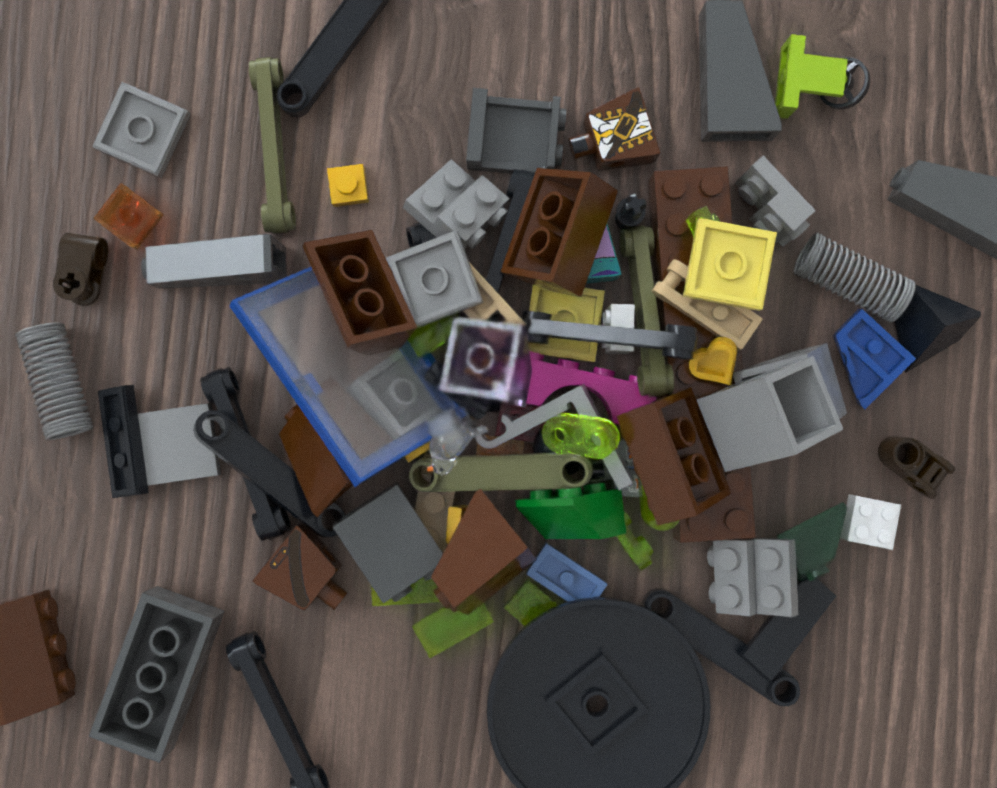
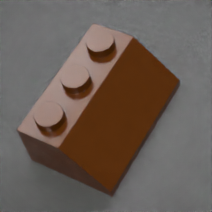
M537 168L500 272L553 292L581 297L618 190L592 172Z
M373 230L304 242L302 247L347 348L367 356L401 348L418 327Z
M692 387L617 415L620 433L627 443L633 459L634 470L641 480L647 496L648 507L653 513L657 525L697 516L732 494Z
M49 589L0 603V726L57 706L75 695L76 679L73 671L68 667L65 655L67 643L64 635L59 631L56 619L58 616V606L55 599L51 597Z

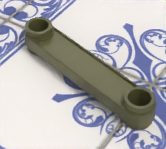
M256 58V60L249 61V77L253 90L258 92L267 203L261 205V219L266 233H288L290 230H296V214L293 202L287 199L280 106L277 100L278 88L284 82L283 68L279 58Z
M643 225L622 228L619 238L620 252L622 257H628L637 329L660 331L656 296L651 292L654 287L650 259L654 252L653 229ZM640 347L642 366H639L637 372L640 395L660 397L672 394L674 390L673 369L670 364H665L662 349Z
M579 452L432 456L421 458L412 465L409 472V480L415 489L423 492L478 491L479 489L482 491L570 489L586 485L593 475L594 468L589 457ZM570 461L581 463L585 469V477L574 479L569 476L566 469L567 463ZM437 464L440 466V468L442 467L444 469L443 472H441L440 469L436 468ZM423 465H432L434 473L433 483H429L422 478L421 468Z

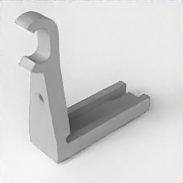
M584 384L514 421L508 414H503L501 422L505 424L506 432L494 440L487 439L484 435V430L476 428L474 431L475 439L479 445L488 449L495 448L572 407V402L618 490L633 484L634 481L629 467L624 461Z

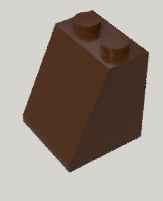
M331 378L319 386L323 393L317 397V400L360 461L393 442ZM297 404L285 415L284 419L287 423L280 431L279 436L311 511L318 517L348 491L353 484Z
M481 489L473 495L431 576L438 586L433 592L446 609L450 608L454 613L460 611L467 616L537 560Z

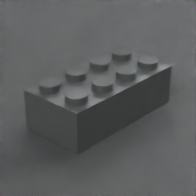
M159 586L143 592L89 737L160 763L175 748L225 611Z

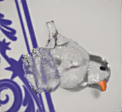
M454 408L430 417L426 422L429 427L428 433L433 437L429 444V452L432 459L427 467V471L438 475L449 474L454 468L456 459L474 437L488 432L487 426L468 427L462 425V419L460 416H457Z

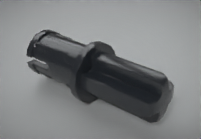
M631 194L621 200L617 206L615 223L620 229L634 227L643 221L646 214L645 207L647 206L645 198L638 199L636 194Z

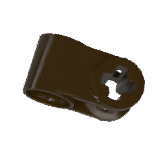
M65 233L59 243V257L53 280V288L60 298L68 301L71 300L73 303L81 306H88L93 304L100 295L104 267L109 253L108 243L105 238Z
M890 436L885 438L878 447V456L883 465L904 479L911 488L930 499H935L937 496L936 489L946 475L953 474L956 470L949 461L934 453L914 438ZM903 445L906 452L904 459L900 462L897 458V450Z

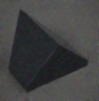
M916 285L910 304L895 321L899 343L916 358L905 369V373L958 342L981 317V312Z

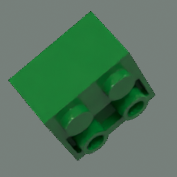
M605 482L588 483L583 486V490H581V487L555 489L554 493L552 489L530 490V497L515 500L516 508L545 539H606L626 534L622 489H606Z

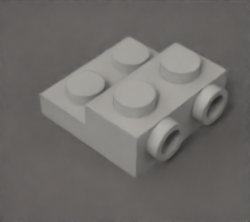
M764 155L735 182L739 187L738 192L742 199L750 205L755 204L759 209L749 218L754 224L752 227L777 232L775 243L778 242L784 247L810 226L806 219L816 210Z
M451 159L405 200L403 209L435 237H440L456 230L459 232L464 249L467 246L474 249L485 237L487 232L484 230L489 225L495 228L508 213L505 206L510 198L483 175L474 180Z
M756 537L713 541V545L709 547L707 552L708 564L714 567L715 581L709 587V599L711 603L716 604V613L741 616L762 614L794 617L799 615L795 539Z

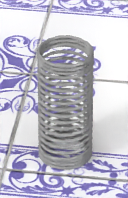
M819 233L813 234L807 241L793 270L794 275L800 276L803 279L808 277V281H813L814 285L819 284L820 288L825 286L826 291L831 289L832 294L837 292L838 297L842 296L844 300L848 298L849 303L854 301L855 306L860 304L861 308L865 307L866 311L871 310L872 314L877 313L878 317L885 319L889 323L896 321L910 304L916 289L914 280L908 279L906 276L902 277L900 273L896 274L895 271H890L889 268H884L883 265H879L871 259L867 260L865 256L861 257L859 253L855 254L854 250L849 251L848 247L843 248L842 244L837 245L836 241L831 242L830 238L826 239L825 236L819 235ZM823 257V259H822V261H821L819 267L817 268L816 272H815L814 275H813V272H814L816 266L818 265L819 261H820L821 258ZM830 258V260H829V262H828V264H827L825 270L823 271V273H822L821 276L819 277L820 272L822 271L824 265L826 264V262H827L828 259ZM837 259V261H836V263H835V265H834V267H833L831 273L829 274V276L827 277V279L824 281V279H825V277H826V275H827L829 269L831 268V266L833 265V263H834L835 260ZM842 263V266H841V268H840L838 274L836 275V277H835V279L833 280V282L830 284V281H831L833 275L835 274L836 270L838 269V267H839L840 264ZM849 264L848 269L845 275L843 276L841 282L835 288L838 279L840 278L841 274ZM855 267L852 276H851L850 279L848 280V282H847L846 286L844 287V289L841 291V288H842L844 282L846 281L848 275L850 274V272L852 271V269ZM862 268V270H861V272H860V274H859V277H858L857 280L855 281V283H854V285L852 286L850 292L846 295L847 290H848V288L850 287V285L852 284V282H853L855 276L857 275V273H858V272L860 271V269ZM868 271V273H867V275H866L864 281L861 283V285H860V287H859L857 293H856L855 296L852 298V295H853L855 289L857 288V286L859 285V283H860L862 277H863L864 274ZM873 273H874V276H873L871 282L868 284V286H867V288L865 289V291H864V293H863L861 299L858 301L859 295L861 294V292H862L863 289L865 288V286H866V284H867L869 278H870V277L873 275ZM880 276L878 283L873 288L871 294L868 297V300L863 305L865 298L869 294L877 278ZM886 279L885 284L883 285V287H882V288L880 289V291L878 292V290H879V288H880V286H881V283ZM892 281L891 287H890V288L888 289V291L885 293V291H886V289H887V286H888V285L890 284V282ZM878 292L873 304L869 307L870 302L873 300L876 293ZM881 300L879 307L875 310L876 305Z
M59 322L31 326L15 334L18 341L17 344H19L18 347L22 349L20 354L23 355L22 361L25 362L24 367L27 368L25 372L29 374L27 377L30 380L29 386L33 387L31 392L35 393L32 396L36 399L34 404L38 406L36 410L41 412L38 417L42 418L40 424L44 425L42 432H44L45 440L61 439L89 431L93 428L91 418L87 417L90 413L83 412L88 407L80 406L85 404L86 400H78L83 398L85 394L79 393L83 390V388L77 387L81 382L74 381L79 378V375H74L77 369L72 368L76 363L70 362L74 357L68 356L72 353L71 350H68L70 344L66 343L69 338L64 337L67 334L65 324ZM59 341V342L52 343V344H48V345H42V344H46V343H50V342ZM26 350H33L29 353H24ZM29 356H36L31 359H26ZM32 369H39V370L34 371V372H31V371H30V370H32ZM35 375H42V376H39V377H37V378H31L32 376H35ZM37 381H45L40 384H33ZM40 387H48L42 390H36ZM51 393V394H48V395H45V396H40V397H38V395H40V394ZM54 399L46 403H39L43 400ZM57 405L48 409H41L46 406ZM60 411L51 415H44L48 412ZM66 416V417H63V418H60V419H57V420H54V421H47V420H49V419H51V418H57V417Z

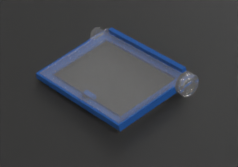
M312 267L232 300L229 305L354 487L367 481L439 435L446 444H449L477 424L465 408H461L440 391L441 386L438 384L433 386L425 379L426 371L436 360L416 332L410 336L401 348L372 356H367L347 348Z

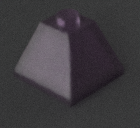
M453 316L439 391L525 408L532 375L526 327L521 324Z

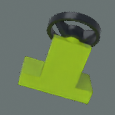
M791 34L781 47L775 97V105L780 118L788 119L798 109L800 93L817 94L827 106L838 110L853 107L865 97L870 87V73L860 60L850 57L834 58L804 54L806 36ZM860 66L863 69L865 80L861 91L854 98L851 89L854 86L855 80L852 75L857 67ZM845 94L848 102L842 104L831 103L825 96L842 97Z

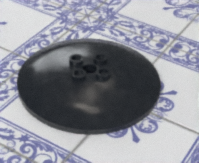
M593 597L569 601L543 612L527 623L514 636L501 654L494 669L487 696V723L491 744L503 771L517 788H678L695 766L703 750L710 723L711 705L707 678L699 658L686 638L676 627L656 612L642 605L616 598ZM594 695H601L606 699L604 708L597 712L588 710L586 708L588 699Z

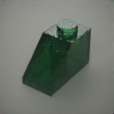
M844 502L777 535L779 539H795L797 582L806 577L812 582L830 572L828 566H830L835 558L847 512V506Z

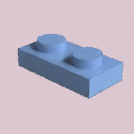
M545 542L535 557L537 560L526 571L528 576L567 602L583 598L600 597L607 586L606 581L547 542Z

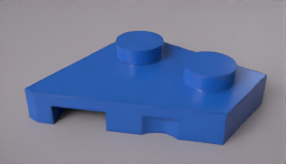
M858 309L833 334L857 404L863 409H866L916 359L863 309Z

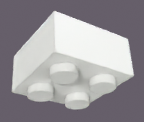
M611 304L602 314V325L634 328L635 305ZM602 343V348H605V354H629L634 351L633 346Z
M848 494L840 539L893 550L901 505Z

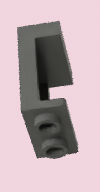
M473 88L466 157L467 169L513 174L514 169H524L535 173L537 168L554 169V166L561 167L563 145L556 144L557 132L565 130L567 110L560 108L561 97L553 96L552 102L488 96V89Z
M398 482L390 485L334 522L333 529L383 603L391 598L396 602L412 591L410 585L423 577L425 581L431 579L444 553L406 498Z

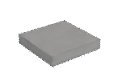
M121 82L92 147L162 178L191 114L186 109Z
M456 230L386 257L392 274L418 328L484 303L459 232Z
M210 403L138 414L148 486L221 475L219 457L200 443L193 431L197 418L202 413L212 410ZM204 420L202 423L203 431L210 437H216L214 420Z

